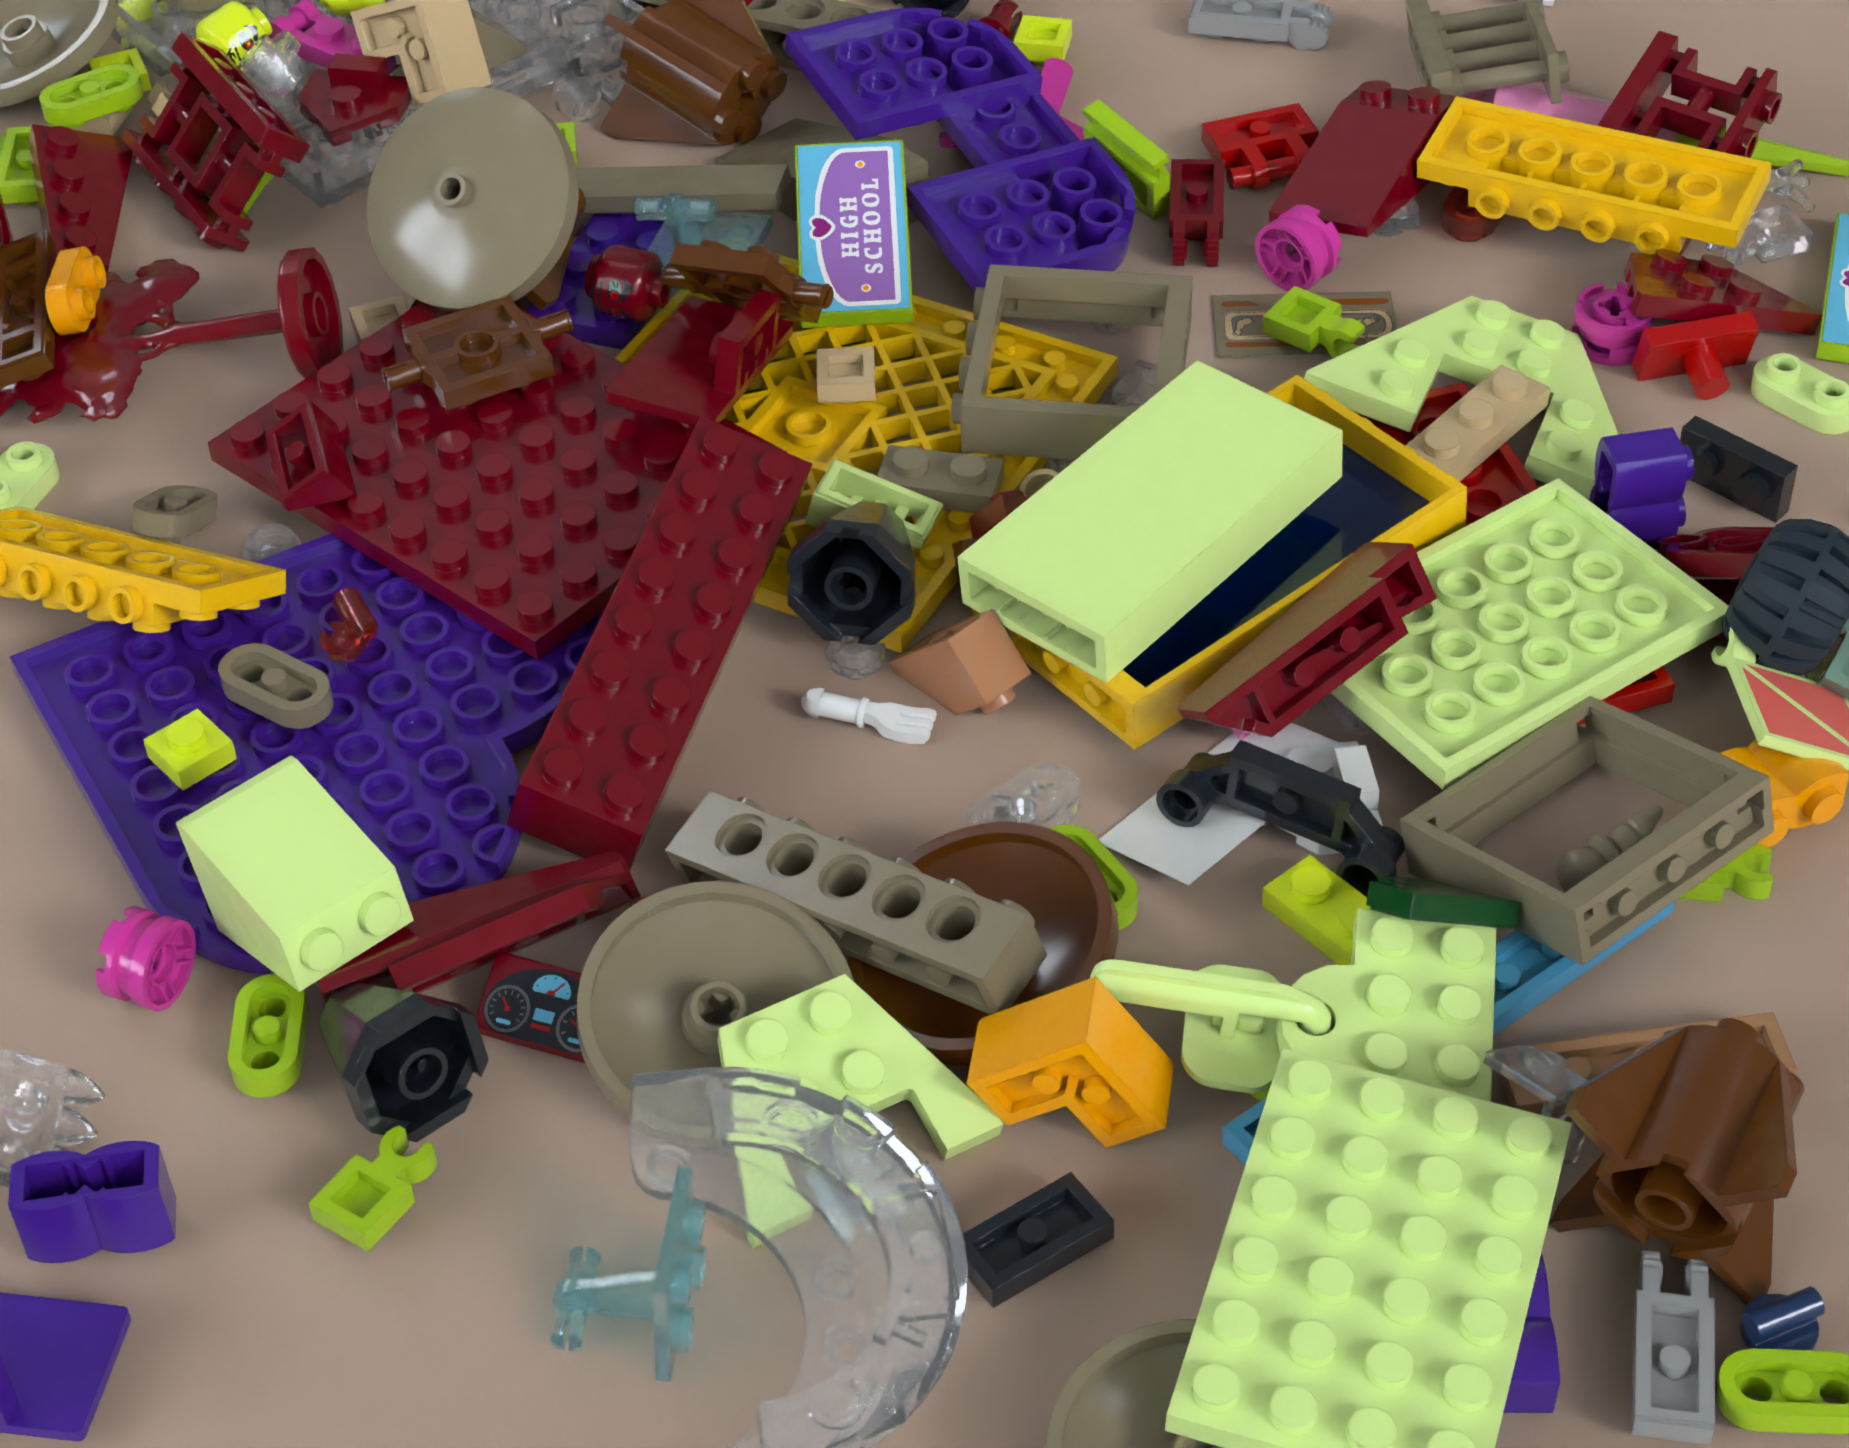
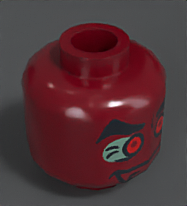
M610 245L601 254H596L592 257L585 275L586 295L592 299L593 306L600 314L635 323L646 322L655 314L658 308L663 309L669 301L672 288H666L662 284L661 274L664 264L656 253L624 245Z

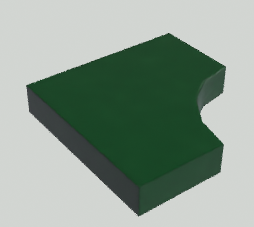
M1380 875L1379 882L1370 881L1366 905L1370 906L1371 910L1408 920L1512 929V926H1518L1521 902L1434 880Z

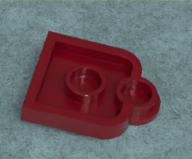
M1719 527L1698 531L1694 534L1666 536L1657 540L1658 553L1690 577L1738 578L1739 583L1752 558L1774 527Z

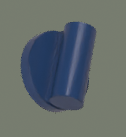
M1809 1286L1789 1295L1765 1294L1753 1299L1743 1310L1740 1321V1333L1743 1341L1749 1349L1814 1350L1819 1337L1817 1317L1822 1316L1825 1312L1822 1297L1814 1287Z

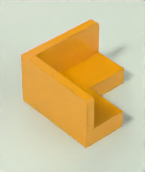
M1095 976L983 1017L978 1022L966 1084L1007 1126L1067 1106L1103 1146L1108 1148L1166 1128L1174 1065L1169 1056Z

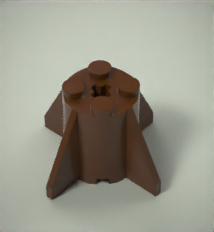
M666 0L667 3L661 5L657 10L648 5L633 24L608 13L603 23L626 36L621 47L620 57L627 61L626 72L619 70L620 77L625 84L600 129L616 139L731 145L737 141L745 144L758 136L762 126L761 118L771 101L777 99L784 91L787 84V74L779 69L778 60L770 50L744 0Z
M1725 1018L1720 1020L1716 1027L1711 1025H1688L1665 1032L1660 1039L1575 1089L1565 1112L1600 1148L1603 1154L1562 1198L1550 1224L1558 1232L1614 1224L1630 1238L1644 1245L1650 1234L1661 1240L1672 1242L1674 1244L1668 1255L1682 1259L1704 1260L1747 1306L1753 1299L1767 1294L1771 1286L1774 1199L1787 1197L1797 1175L1792 1117L1803 1095L1804 1084L1795 1074L1788 1070L1778 1057L1760 1044L1758 1032L1751 1025L1741 1020Z

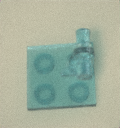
M669 193L666 198L638 197L634 208L638 221H664L647 250L656 253L663 261L664 266L669 264L676 243L700 245L702 240H711L724 244L732 250L747 251L749 246L761 247L773 225L771 215L716 213L714 199H685L682 193Z
M677 1168L656 1271L595 1278L601 1260L600 1253L591 1247H587L583 1264L582 1246L574 1247L570 1250V1260L565 1280L560 1281L556 1285L552 1301L554 1307L558 1310L554 1330L550 1338L552 1345L560 1350H565L568 1335L569 1351L581 1348L586 1318L593 1313L653 1320L656 1380L671 1382L676 1352L689 1353L695 1321V1308L689 1307L692 1290L701 1291L706 1267L707 1248L701 1245L706 1203L705 1201L693 1200V1169Z

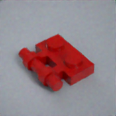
M1299 103L1202 123L1201 141L1214 160H1225L1224 168L1234 167L1227 169L1226 172L1227 183L1231 190L1247 186L1251 190H1258L1269 187L1270 181L1292 177L1318 137L1319 130ZM1274 157H1280V158L1271 159V160H1267V161H1266V159H1270V158H1274Z

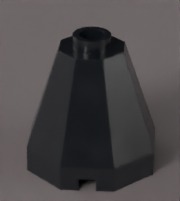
M860 501L829 518L796 544L787 559V575L790 573V585L787 589L788 606L823 640L841 642L843 636L859 637L857 644L875 645L911 618L915 607L916 560L903 520L885 503Z
M353 982L330 996L318 1022L356 1120L374 1134L385 1135V1131L388 1132L399 1125L405 1128L408 1141L418 1142L466 1111L473 1096L466 1089L473 1072L481 1077L489 1061L478 1023L473 1013L459 1003L414 992Z

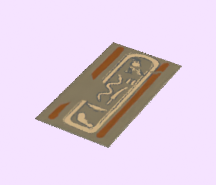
M1390 291L1314 293L1341 304L1342 318L1355 319L1365 326V332L1353 343L1355 345L1362 346L1396 330ZM1285 294L1212 295L1217 357L1330 354L1320 343L1311 352H1307L1263 333V315Z

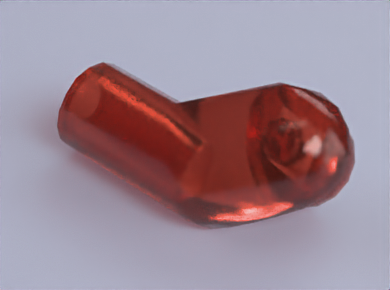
M345 588L337 592L332 600V607L340 621L330 623L335 631L332 635H329L322 630L320 634L321 647L329 654L332 660L343 663L356 660L378 633V622L361 593L355 588Z

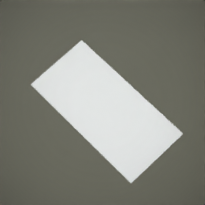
M1292 722L1273 737L1251 734L1241 739L1283 757L1294 747L1337 743L1309 766L1324 774L1333 768L1334 748L1349 747ZM1233 732L1208 753L1217 755L1232 751L1240 739ZM1156 793L1099 840L1105 847L1189 886L1266 821L1225 804L1217 803L1213 804L1198 825L1182 827L1172 823L1161 813L1157 806Z

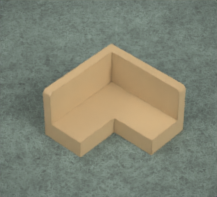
M392 0L350 12L363 56L387 58L399 54L414 105L427 103L451 91L472 87H485L491 84L490 74L468 0Z

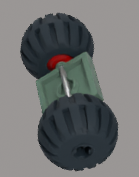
M1812 519L1784 520L1778 523L1769 533L1740 579L1722 620L1724 636L1729 641L1728 633L1731 627L1740 640L1756 653L1755 664L1793 675H1802L1813 671L1826 656L1837 637H1841L1842 639L1818 684L1848 700L1849 536L1831 524Z

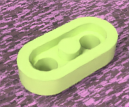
M1787 353L1774 354L1757 362L1754 367L1751 383V393L1756 400L1815 432L1835 435L1849 431V385L1846 382L1836 379L1801 361L1798 357Z
M24 441L12 445L0 456V509L15 506L34 509L56 485L60 473L51 448L40 443Z

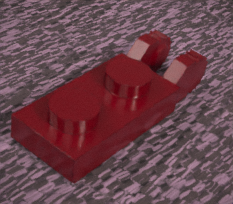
M1171 159L1169 238H1173L1172 266H1184L1188 247L1186 239L1195 241L1206 239L1204 241L1206 266L1218 267L1219 239H1223L1225 160Z

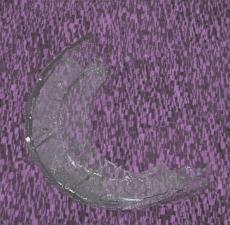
M709 1067L632 1074L628 1145L632 1173L636 1184L646 1194L654 1198L698 1206L729 1218L760 1239L783 1265L793 1282L800 1300L804 1317L805 1344L802 1362L796 1379L786 1397L758 1402L756 1414L758 1428L726 1448H872L901 1426L926 1400L941 1378L953 1354L963 1322L968 1292V1263L965 1240L955 1208L935 1170L927 1160L921 1163L894 1135L895 1126L873 1109L847 1094L842 1100H839L823 1092L801 1086L800 1076L767 1069L745 1067Z

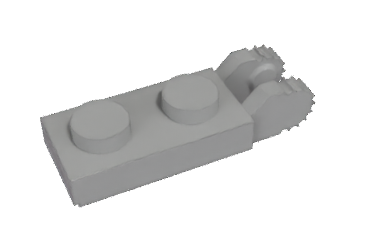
M1194 0L1189 15L1188 33L1203 34L1214 39L1224 37L1246 38L1260 43L1289 41L1297 50L1307 51V49H1311L1313 51L1317 49L1318 51L1319 48H1324V45H1327L1330 34L1328 30L1329 27L1331 28L1334 16H1332L1333 11H1330V7L1320 4V2L1315 4L1312 1Z
M1642 1250L1639 1264L1638 1289L1633 1306L1631 1436L1711 1445L1715 1430L1714 1298H1709V1266L1704 1260H1688L1683 1274V1289L1686 1295L1660 1292L1663 1276L1660 1252Z

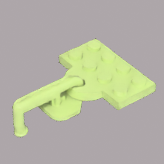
M1358 908L1353 924L1351 965H1326L1303 974L1292 986L1281 984L1272 974L1263 970L1223 964L1210 965L1199 971L1109 959L1097 963L1090 975V978L1096 976L1119 1002L1185 1012L1181 1062L1185 1071L1193 1080L1207 1087L1250 1094L1260 1093L1271 1086L1282 1048L1491 1102L1497 928L1408 920L1370 909Z

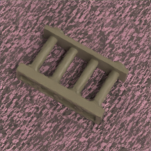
M1405 0L1410 47L1423 87H1434L1440 91V94L1463 97V94L1542 81L1551 104L1562 103L1561 83L1569 82L1568 59L1566 51H1557L1545 23L1543 0H1518V3L1441 16L1439 11L1431 12L1427 0Z

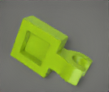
M1297 286L1288 291L1263 315L1264 334L1307 352H1311L1320 343L1327 349L1332 358L1359 347L1353 343L1365 332V326L1359 321L1341 317V304Z

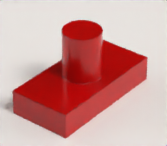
M1752 311L1645 328L1642 331L1631 364L1638 382L1687 374L1698 399H1714L1725 393L1730 386L1723 368L1746 364L1758 335L1759 326Z

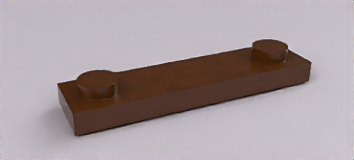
M41 230L0 246V385L2 388L19 381L28 382L35 380L46 371L54 369L55 329L47 313L45 289L56 261V244L48 230Z

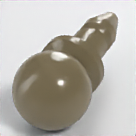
M1652 805L1635 812L1627 818L1626 824H1620L1606 836V839L1598 834H1593L1588 839V846L1576 847L1568 851L1558 865V880L1561 887L1567 892L1638 843L1640 839H1644L1651 834L1663 814V809L1659 805Z

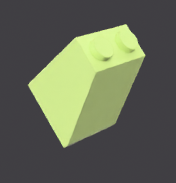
M291 755L176 822L218 930L299 992L414 921L395 866L307 769Z

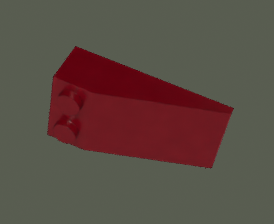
M1381 80L1362 83L1338 104L1270 209L1269 222L1274 221L1283 212L1297 204L1309 205L1320 210L1317 217L1325 224L1331 221L1338 233L1368 238L1431 182L1430 180L1417 178V159L1456 96L1440 94V91L1434 87H1417L1406 90L1391 88L1389 82Z

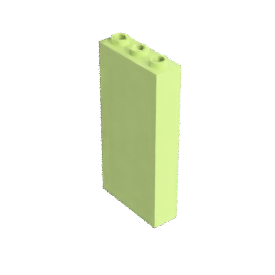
M1197 360L957 557L962 603L979 613L993 609L1004 627L1101 681L1108 683L1342 477L1343 430Z

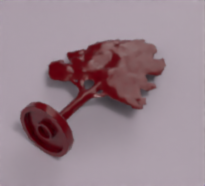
M314 247L288 250L279 265L277 279L278 309L202 321L179 322L175 320L173 315V303L182 299L199 281V272L194 268L181 264L174 259L155 260L149 265L140 267L135 274L138 279L130 283L123 281L115 272H106V286L100 289L95 317L91 319L87 331L61 336L55 331L54 369L46 371L35 380L28 382L19 381L0 391V417L13 405L15 400H26L28 405L36 407L26 418L34 424L46 421L62 412L65 403L74 404L85 410L79 417H86L94 422L100 418L116 419L128 407L126 400L133 392V386L137 377L142 373L140 366L143 361L157 358L171 348L279 333L283 334L288 354L297 372L305 379L322 366L343 354L342 318L332 275L323 256ZM148 322L156 323L163 328L149 334L133 335L137 327ZM154 349L144 354H137L141 350Z

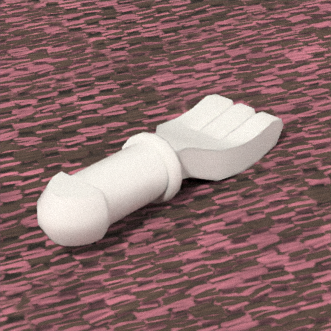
M824 688L810 689L801 697L802 708L813 718L818 719L821 716L854 723L858 728H863L866 723L875 727L883 737L908 744H925L929 740L930 731L933 729V722L937 715L936 711L930 708H917L893 702H870L867 697L857 699L825 692Z

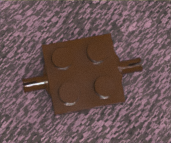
M702 240L700 245L676 243L669 264L664 266L661 274L662 284L666 288L690 290L695 294H703L715 302L738 308H744L759 289L780 294L779 318L818 323L822 308H829L834 297L833 288L829 286L830 284L807 282L803 277L787 270L780 263V256L760 246H749L747 251L732 250L724 244L711 240Z
M510 296L494 299L402 329L405 348L413 359L392 366L382 367V379L389 392L393 391V389L421 381L433 389L446 411L459 406L471 405L478 400L514 388L525 387L532 382L555 375L552 355L543 344V340L573 332L572 319L566 308L535 319L519 310Z

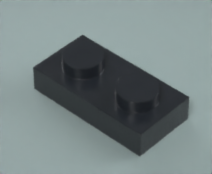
M1694 416L1682 427L1680 442L1682 445L1687 444L1690 447L1694 459V476L1691 481L1775 523L1789 511L1798 465L1698 416Z
M1069 1172L950 1240L951 1259L992 1308H995L1113 1239L1114 1219L1074 1174Z

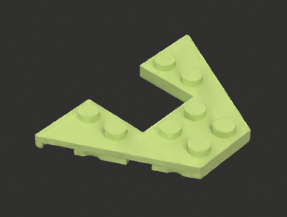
M1475 296L1467 297L1307 370L1304 377L1306 381L1326 391L1332 398L1353 412L1410 432L1438 371L1474 385L1479 384L1501 364L1519 371L1525 376L1550 387L1548 406L1543 409L1546 411V414L1524 465L1525 469L1532 478L1545 483L1560 478L1588 499L1595 484V457L1598 443L1602 437L1619 435L1579 334L1564 329L1554 321L1538 320L1513 311L1501 302L1483 300Z

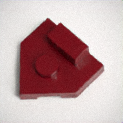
M335 53L327 67L328 70H313L298 96L301 114L312 124L316 123L323 130L324 138L333 147L352 141V132L376 124L381 130L400 122L412 99L406 76L388 75L385 57Z

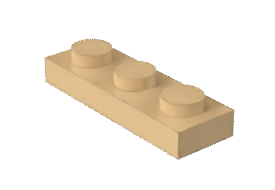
M1501 364L1411 440L1407 446L1461 482L1548 406L1550 387Z

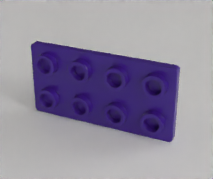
M0 1293V1433L76 1442L84 1440L131 1323L128 1309L125 1306Z

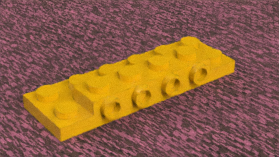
M1456 96L1417 159V178L1468 189V206L1475 207L1480 214L1490 219H1498L1506 214L1528 219L1534 227L1544 231L1553 230L1556 226L1581 231L1587 239L1597 243L1605 242L1610 238L1635 243L1640 251L1654 255L1656 249H1667L1680 253L1687 238L1736 248L1770 181L1772 163Z
M15 506L0 509V596L25 598L29 601L42 599V606L49 609H70L73 612L87 611V617L92 620L116 621L119 624L133 623L132 628L135 631L162 633L169 631L173 622L185 619L192 621L213 620L218 617V611L227 608L236 610L256 609L260 607V600L286 594L285 569L26 507Z

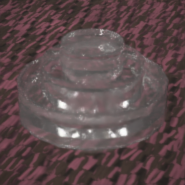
M283 30L272 40L264 34L245 53L239 63V67L245 71L244 74L267 97L270 98L277 92L284 97L295 87L303 75L297 69L301 62V58L297 55L301 42L287 30Z

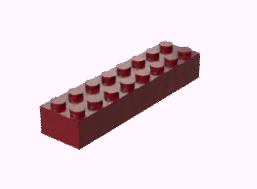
M700 416L518 784L507 826L583 858L610 851H618L623 855L629 871L631 870L794 514L812 463Z

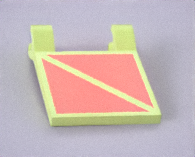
M1730 627L1727 648L1715 646L1711 656L1715 664L1727 667L1758 745L1802 758H1822L1836 761L1849 771V700L1818 684L1833 654H1826L1818 665L1816 674L1809 672L1803 674L1802 677L1755 664L1756 653L1745 645Z

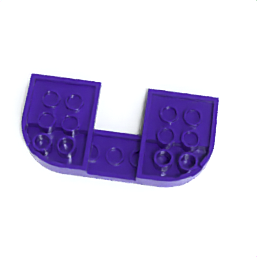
M897 8L786 33L785 51L855 140L874 137L882 133L922 125L936 120L975 167L911 184L906 188L908 208L974 292L976 287H985L990 264L1114 272L1122 263L1129 248L1136 206L1135 193L1131 182L1121 167L1095 137L1079 140L1040 94L1043 76L1019 48L1001 32L971 17L966 26L965 23L958 19L942 17V10Z

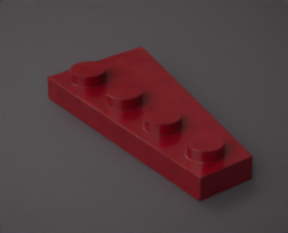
M32 124L28 144L43 230H48L56 244V258L61 250L85 246L93 256L97 255L100 257L105 272H108L133 151L118 136L77 131L64 126L49 127Z

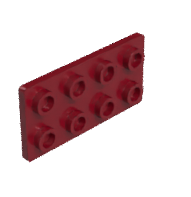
M759 289L744 308L696 296L688 297L606 388L605 401L623 406L627 411L634 414H653L676 420L682 426L690 429L695 428L700 416L720 423L793 334L794 323L779 318L781 295Z

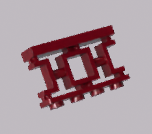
M181 31L171 49L182 60V64L174 61L169 69L178 79V85L158 119L143 113L139 120L140 125L144 128L141 134L126 128L121 138L134 152L132 159L138 165L150 171L155 177L152 181L159 190L171 196L176 202L173 206L180 215L192 221L197 227L195 234L198 238L217 249H223L225 245L245 251L250 241L240 229L249 232L254 222L243 209L265 172L281 178L286 170L281 164L282 159L285 157L300 164L310 145L223 49ZM220 127L222 131L202 163L200 158ZM205 193H208L213 196L210 199Z
M1658 31L1597 126L1653 138L1657 136L1661 128L1700 140L1697 147L1751 158L1758 142V132L1764 123L1771 124L1775 120L1781 106L1782 94L1777 92L1778 71L1766 68L1759 78L1757 77V69L1747 66L1736 85L1697 73L1698 50L1688 47L1685 53L1679 52L1678 36ZM1670 84L1671 95L1689 100L1687 105L1662 97ZM1710 108L1736 116L1727 131V118L1708 113ZM1687 238L1679 254L1682 255L1692 240L1691 238Z

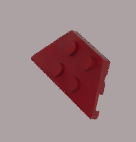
M1656 249L1654 255L1631 252L1623 272L1624 279L1628 283L1626 287L1627 296L1633 298L1629 310L1636 316L1694 321L1752 311L1759 329L1815 335L1822 318V314L1815 309L1734 269V265L1730 261L1715 255L1704 254L1701 260L1688 259L1677 252L1667 249Z

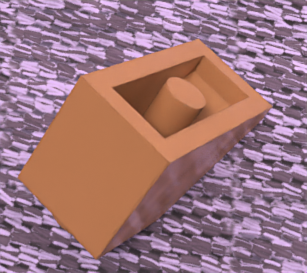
M993 609L933 631L889 662L896 674L955 715L980 708L984 715L998 710L1017 696L1012 687L1031 674V671Z

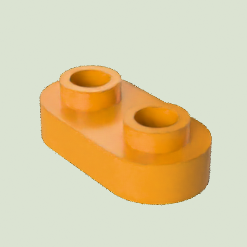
M85 246L61 250L58 253L46 285L45 302L47 313L53 328L61 336L87 331L91 319L95 317L100 289L106 286V272L102 260L97 255L93 256Z

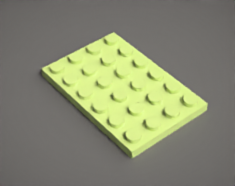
M1557 478L1416 552L1437 598L1431 603L1402 617L1409 633L1338 686L1331 694L1444 790L1585 698L1592 696L1603 700L1723 632L1722 620L1729 605L1560 478Z
M1282 1048L1166 1414L1165 1431L1223 1448H1495L1572 1123Z

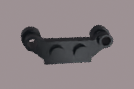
M1241 739L1232 751L1217 755L1204 752L1193 755L1183 769L1171 773L1156 795L1157 806L1161 813L1169 821L1182 827L1198 825L1213 804L1222 803L1336 850L1344 856V859L1337 868L1336 875L1366 897L1368 896L1370 881L1379 882L1380 875L1396 877V864L1405 852L1402 836L1390 827L1381 826L1361 801V788Z

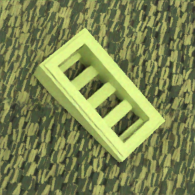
M833 459L812 495L805 524L818 528L829 518L860 501L885 503L903 520L911 547L922 549L941 514L944 504ZM906 516L918 518L915 525L904 521Z

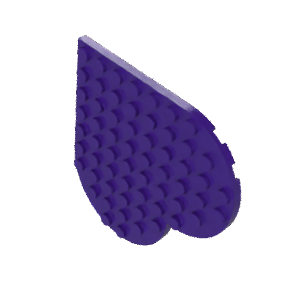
M330 533L256 562L286 570V594L260 600V607L256 609H223L218 611L216 619L207 621L185 619L171 623V629L162 633L135 631L132 628L133 623L119 624L116 621H100L9 657L17 679L145 907L158 913L159 917L167 915L189 922L195 932V954L231 969L266 975L273 974L274 972L218 930L176 822L291 755L307 769L395 866L408 903L503 879L514 859L522 833L517 829L507 826L519 784L518 771L512 753L529 747L542 738L604 610L537 660ZM251 643L269 645L326 674L334 701L332 711L323 721L309 728L294 729L281 726L226 697L218 672L219 663L226 653L241 645ZM198 708L233 741L237 760L183 791L148 758L143 739Z

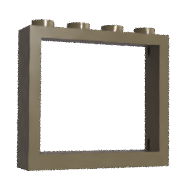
M990 264L985 287H976L973 315L974 320L978 321L968 322L966 354L971 357L962 356L960 360L959 391H963V393H954L952 398L951 421L954 424H961L962 452L1076 460L1139 408L1138 406L985 397L1001 317L1163 327L1153 392L1154 396L1185 370L1192 319L1193 276Z
M1592 696L1585 698L1400 819L1410 874L1420 879L1434 880L1521 902L1518 926H1512V928L1582 966L1774 831L1768 775ZM1585 718L1586 724L1584 728L1577 725V722ZM1595 764L1689 807L1565 893L1474 847V845Z

